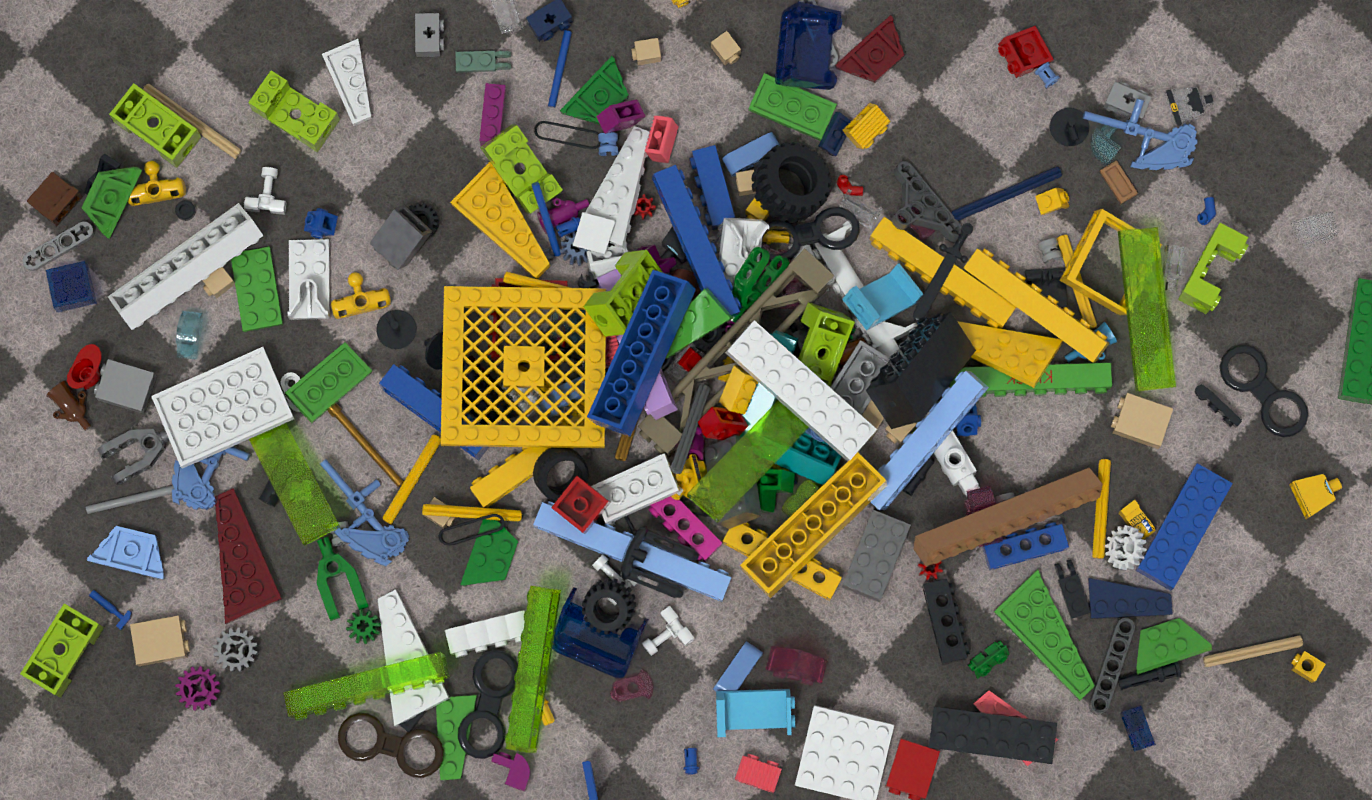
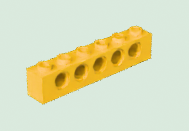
M746 522L729 529L722 543L749 557L768 539V534L760 529L754 531L749 528L750 524ZM744 535H750L753 538V542L747 545L742 542L741 538ZM812 558L805 565L807 568L806 572H797L790 580L830 601L842 577L839 576L840 573L830 567L827 570L821 567V562ZM816 573H821L824 576L825 580L822 583L814 581L813 576Z

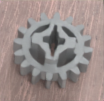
M239 627L236 632L229 628L228 634L222 631L223 638L217 637L216 640L219 644L213 645V648L218 650V652L213 654L215 657H219L216 662L218 664L224 663L222 668L225 670L230 666L231 672H234L235 668L242 672V666L249 669L248 662L255 663L252 656L258 655V652L254 650L258 644L252 643L255 637L253 635L247 637L249 632L245 630L241 633V628ZM232 637H242L244 639L234 641ZM226 643V651L222 652L223 645ZM234 645L236 647L240 646V648H238V654H235L234 652L231 653L233 651L232 647ZM249 646V653L245 657V649ZM232 658L238 659L239 663H230L228 660Z

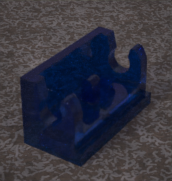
M1142 706L1120 713L1134 752L1156 745Z

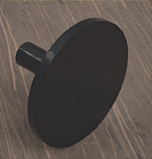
M1064 108L1053 115L1050 121V132L1059 144L1076 146L1086 139L1089 133V122L1083 119L1081 111L1075 108Z
M388 311L377 323L376 332L378 339L384 346L390 349L405 348L416 336V323L412 316L405 311Z
M443 331L434 335L431 340L426 339L424 342L426 346V362L431 368L436 370L442 369Z

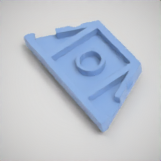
M115 526L109 533V536L99 544L96 551L87 559L88 562L161 580L165 578L157 536Z

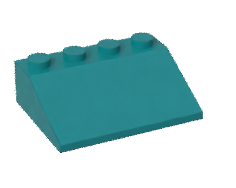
M777 403L760 436L754 454L818 484L824 485L834 475L842 456L825 441L819 442L813 439L810 434L782 419L777 412L780 403Z

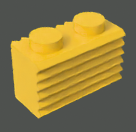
M869 103L842 131L857 148L867 149L874 143L873 139L877 135H881L887 130V125L891 121L876 104Z
M734 365L719 403L729 411L745 414L758 382L742 367Z

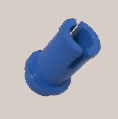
M572 217L570 221L556 225V230L559 229L557 231L558 235L563 237L577 231L580 218Z
M697 748L684 749L685 767H683L685 774H698Z

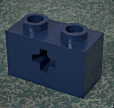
M554 0L526 17L527 24L539 42L550 40L554 36L553 33L558 30L565 31L571 26L570 23L573 22L572 16L562 0ZM547 19L554 20V23L547 22Z

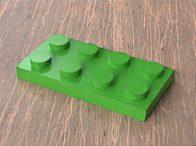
M764 73L748 111L821 141L837 104Z
M270 247L243 251L240 255L233 257L231 263L243 332L283 325Z
M344 342L285 392V396L313 423L372 373V370Z

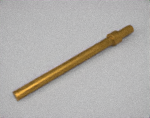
M336 403L328 410L329 414L337 418L395 485L400 487L404 481L341 412L342 409Z

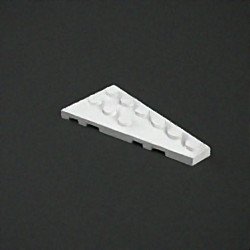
M636 126L630 132L585 212L614 220L615 223L609 243L624 249L627 246L626 237L631 229L630 220L635 212L641 187L639 184L640 178L645 170L643 167L644 161L648 157L644 150L646 149L645 146L647 145L646 142H648L650 132Z

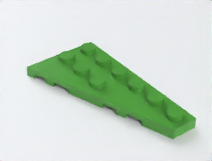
M1037 570L994 613L1080 701L1095 685Z

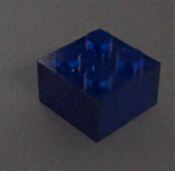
M85 261L46 270L53 308L57 313L97 304L89 265Z

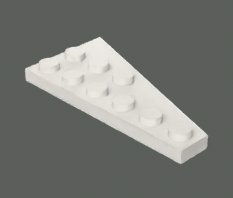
M395 589L378 598L393 721L394 726L397 727L400 723L414 718L419 713L435 707L450 699L398 591Z

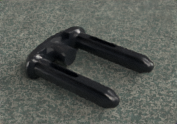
M647 526L640 527L629 541L622 559L620 574L623 581L629 579L670 597L681 598L684 592L680 587L632 568L633 560L641 563L645 561L647 551L639 548L642 541L688 560H697L699 553L694 548L648 530ZM656 537L672 544L673 547H667L655 542L653 539ZM638 576L657 582V585L654 586L638 579Z

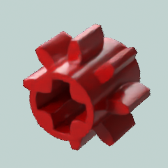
M643 194L642 198L637 200L634 217L640 215L642 220H644L645 216L648 215L652 218L651 210H656V206L651 205L653 198L647 199L645 194ZM642 203L646 204L645 211L641 210Z
M940 561L937 564L930 565L935 566L933 570L934 573H932L931 571L927 572L925 570L927 566L923 564H918L917 567L922 568V571L919 573V576H922L924 574L926 576V581H928L930 577H933L934 580H937L938 578L936 573L943 572L942 569H938V566L942 562Z

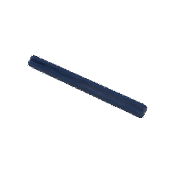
M1054 167L958 208L951 213L957 221L1058 179L1062 176V172L1059 167Z

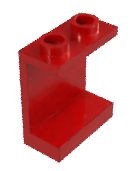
M900 739L885 787L889 788V793L900 796L902 792L909 795L908 799L925 800L940 751Z

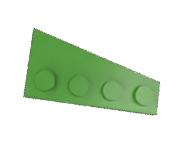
M708 288L704 289L689 304L665 359L670 358L688 347L689 344L701 339L707 333L714 331L720 325L733 319L731 314Z
M477 695L450 697V699L436 705L438 738L444 749L443 761L439 767L440 780H455L462 777L466 753L458 741V727L465 716L474 712ZM472 722L469 724L466 731L467 740H469Z

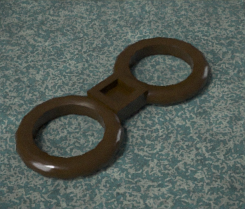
M360 712L350 715L343 721L338 730L340 749L348 758L354 761H367L373 759L379 753L392 756L397 759L401 770L413 778L431 776L439 769L443 761L444 749L442 743L434 733L428 730L416 729L406 733L401 738L385 733L383 724L377 717L369 713ZM358 721L371 723L377 733V741L374 747L365 753L353 751L348 746L346 740L347 731L350 726ZM418 737L429 740L435 749V758L432 764L422 770L410 767L404 756L407 744L412 739Z

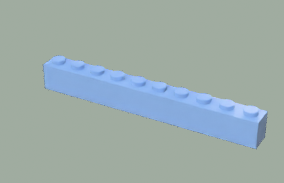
M548 501L546 504L542 502L533 524L535 528L622 562L626 547L633 534L623 531L621 534L616 532V528L611 525L604 524V526L596 524L597 520L587 533L583 534L551 508L555 503ZM644 541L640 543L639 548L647 551V556L643 563L633 560V567L718 601H723L732 578L728 576V572L721 569L714 571L709 569L710 565L699 561L697 564L664 549L654 547Z

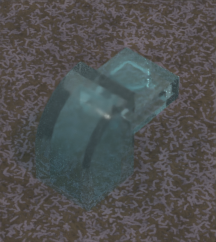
M1104 125L1101 131L1096 128L1090 140L1092 154L1105 166L1109 165L1121 149L1118 144L1110 139L1118 128Z
M182 311L176 332L178 358L197 360L203 313Z

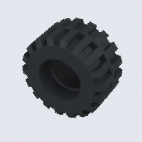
M609 578L604 579L603 582L600 580L585 595V599L582 602L584 607L582 615L586 614L585 622H590V628L596 627V632L600 633L603 630L604 634H609L611 631L613 634L617 633L619 629L623 630L633 617L634 609L636 608V602H634L636 597L634 594H630L632 591L630 587H624L626 583L623 581L620 584L617 583L618 579H613L612 582H610ZM599 599H613L619 606V613L610 615L603 612L599 606Z

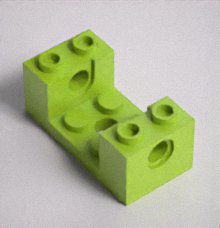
M273 71L269 72L248 102L252 111L316 152L320 150L340 121L337 112L321 102L319 105L292 89L286 79ZM293 110L301 111V117L296 120L292 119L290 113Z
M134 83L109 114L115 124L129 134L132 132L156 149L163 159L176 168L179 167L201 138L195 127ZM157 118L159 124L153 128L149 127V120Z
M511 124L482 145L480 149L525 212L531 214L539 208L531 186L532 183L539 182L545 203L563 191L553 175L546 172L527 145L528 140L516 124ZM517 163H522L525 167L522 174H517L514 171V166Z
M1219 223L1213 231L1178 300L1204 314H1207L1209 310L1213 311L1221 299V296H1219L1221 289L1203 280L1209 269L1206 265L1210 266L1216 254L1234 263L1236 258L1240 260L1249 246L1246 243L1249 237Z
M647 250L625 252L615 264L616 269L622 276L611 291L593 293L583 306L604 336L624 335L652 270L662 272Z
M808 302L801 322L810 327L798 359L830 387L855 321L841 312ZM825 348V355L818 358L819 350Z
M63 604L20 675L61 698L72 681L68 678L69 674L89 643L95 644L104 627L70 606ZM58 644L65 645L66 650L62 655L55 653V647Z

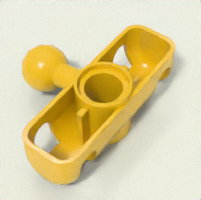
M150 160L144 166V171L149 175L150 181L135 186L127 202L131 206L182 198L186 195L185 182L179 177L158 181L157 174L159 173L160 166L156 161ZM159 187V192L151 195L152 189ZM178 190L179 195L172 196L170 191ZM139 197L140 203L132 202V198Z
M358 272L351 273L347 279L348 284L353 287L354 295L331 301L333 316L336 319L387 308L391 305L390 294L386 288L362 292L363 277ZM358 299L366 300V304L362 307L357 306L355 303ZM386 301V305L379 307L378 302ZM338 311H347L346 315L339 316Z

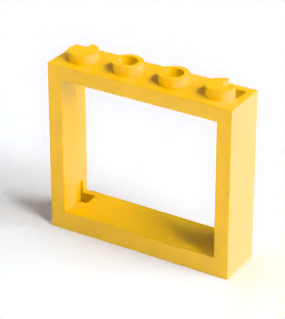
M1103 209L1096 210L1060 281L1120 316L1126 315L1134 307L1133 302L1136 296L1141 293L1143 289L1142 284L1152 271L1151 266L1158 259V253L1162 244ZM1104 223L1147 248L1119 305L1076 280Z

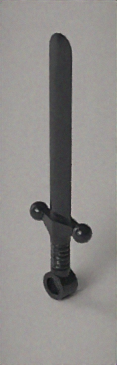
M970 223L962 225L961 233L953 247H947L945 244L939 246L940 251H945L947 254L913 313L915 320L919 321L925 318L957 259H960L962 263L968 261L967 256L961 255L960 249L966 238L973 232V226Z

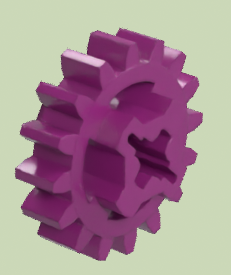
M202 666L199 667L198 671L194 667H191L190 673L186 670L183 671L185 677L179 676L178 679L181 681V684L175 685V687L180 689L176 695L182 696L179 702H187L185 707L189 709L192 705L194 711H197L198 707L204 711L205 705L212 707L211 701H218L215 694L221 693L219 689H216L220 682L214 681L217 675L213 674L210 676L211 670L207 669L204 672ZM201 675L196 680H190L193 676ZM208 680L211 683V692L207 688ZM195 685H197V686L200 685V687L202 688V691H201V692H199V691L196 692V690L194 689V686H195ZM185 686L189 689L188 698L185 694ZM201 697H206V698H207V699H205L204 701L196 702L198 698H201Z

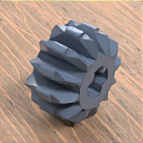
M573 232V238L566 235L565 239L567 242L561 241V246L564 248L560 249V253L565 254L563 257L564 261L570 259V265H573L575 260H577L578 266H581L582 259L588 263L587 251L590 250L582 248L579 249L580 252H575L572 245L576 232Z

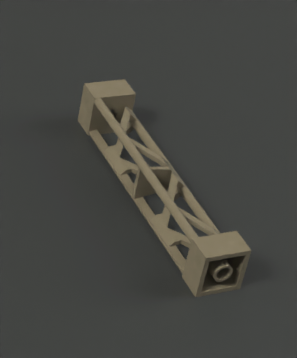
M804 248L781 275L671 391L675 404L685 396L680 430L678 431L664 416L655 420L650 414L638 425L641 430L639 434L648 443L651 440L656 444L653 447L661 455L667 454L671 457L677 450L693 403L696 382L730 374L734 365L739 366L737 363L709 369L751 322L755 320L760 325L762 312L800 303L776 329L784 333L805 311L808 302L812 303L816 298L819 299L835 282V276ZM794 277L809 289L808 291L777 297ZM726 383L706 403L700 419L711 407H715L719 403Z

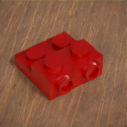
M1036 26L1006 36L998 43L1000 56L1006 58L1008 62L1007 69L1016 78L1031 73L1034 69L1041 67L1047 62L1051 63L1054 60Z

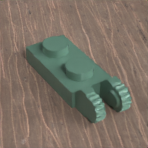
M509 51L455 52L456 73L495 72L496 70L511 69L510 63L496 64V58H510L511 52Z

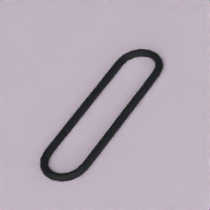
M540 121V122H538V123L535 125V127H534V133H535V135H536L539 139H542V140H547V141H552V142H557V143H562V144H567V145H572V146H577V147H582V148H587V149H596V148H598V147L600 146V142H599L596 146L591 147V146H586V145H581V144H576V143H571V142H566V141H561V140H556V139L541 137V136H539L538 133H537V127H538L540 124H542V123L550 124V125H555V126H560V127H565V128H570V129H575V130H580V131H585V132H590V133H595V134L598 135L599 133H598L597 131H594V130H589V129H584V128H579V127H574V126H569V125H564V124H559V123H554V122H549V121Z
M490 514L444 528L439 532L438 537L444 545H455L498 532L504 528L505 521L499 514ZM490 517H498L502 521L501 527L454 542H445L441 537L442 533L447 530Z

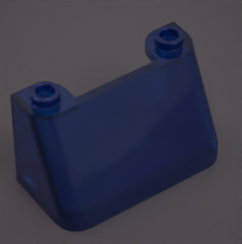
M799 1L783 11L780 21L775 83L777 85L822 90L834 88L837 76L834 71L829 70L832 35L837 30H840L842 26L841 11Z

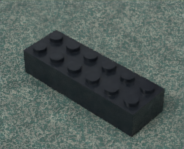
M934 706L929 748L1052 764L1057 722Z

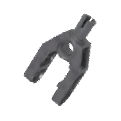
M154 429L129 430L98 447L97 450L102 459L108 458L138 441L146 453L143 457L144 459L131 466H125V469L111 476L115 485L122 484L153 467L165 451V443L170 441L165 430L161 432H156ZM154 439V447L146 448L147 441Z

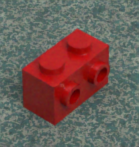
M711 407L698 421L701 432L706 438L725 440L734 435L740 437L748 427L742 414L719 407Z

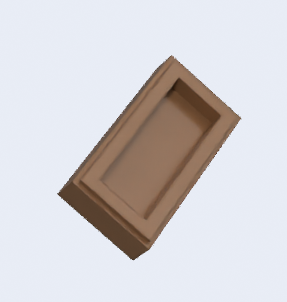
M1117 160L1099 171L1120 204L1138 194Z

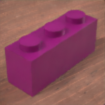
M485 84L479 138L480 146L502 132L506 85Z

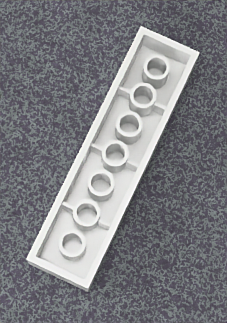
M238 203L113 292L108 298L131 330L141 326L152 315L158 314L166 305L176 301L184 292L190 291L198 282L208 278L212 272L223 267L230 259L240 255L244 249L257 243L263 234Z
M755 320L750 323L725 352L846 461L851 460L877 430Z

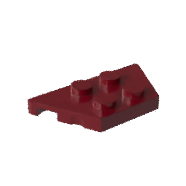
M890 15L844 56L835 65V68L874 83L883 77L904 57L899 36L893 23V17Z

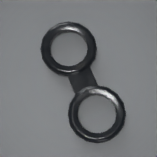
M830 207L821 211L815 217L814 222L793 226L786 221L767 222L769 229L765 231L762 239L767 232L773 229L787 231L793 238L791 249L783 254L769 253L770 259L768 262H771L778 255L792 260L798 254L801 246L819 243L824 248L831 250H843L850 247L858 238L860 225L856 216L848 209ZM831 216L844 217L851 224L852 230L846 239L832 241L823 236L820 230L822 222Z
M1247 345L1234 346L1226 351L1221 358L1219 366L1223 381L1233 390L1240 392L1250 391L1262 404L1260 414L1266 429L1280 437H1290L1301 432L1308 420L1307 405L1303 398L1295 392L1288 390L1277 391L1267 380V363L1262 353L1254 347ZM1243 353L1252 356L1259 367L1257 378L1245 384L1232 379L1228 370L1230 359L1237 354ZM1277 399H1289L1297 405L1300 417L1295 426L1283 429L1273 424L1269 416V409L1271 404Z
M501 650L486 652L477 659L473 667L472 677L475 687L480 691L476 711L465 716L458 727V741L461 748L466 754L478 759L489 758L502 748L505 741V728L503 722L497 716L501 698L509 696L516 689L520 681V669L517 661L510 654ZM493 658L505 661L510 666L512 672L509 684L499 691L487 688L481 678V670L484 664ZM478 718H485L491 721L497 731V739L494 745L484 751L472 748L466 738L469 724Z

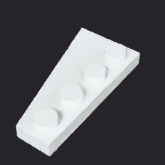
M359 39L323 53L324 61L353 126L372 119Z

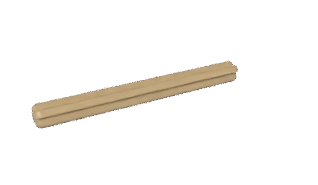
M145 85L143 88L145 92L195 127L199 134L234 159L240 155V148L152 85Z

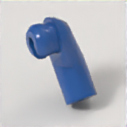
M1214 197L1204 199L1205 210L1197 216V221L1201 225L1209 224L1216 216Z

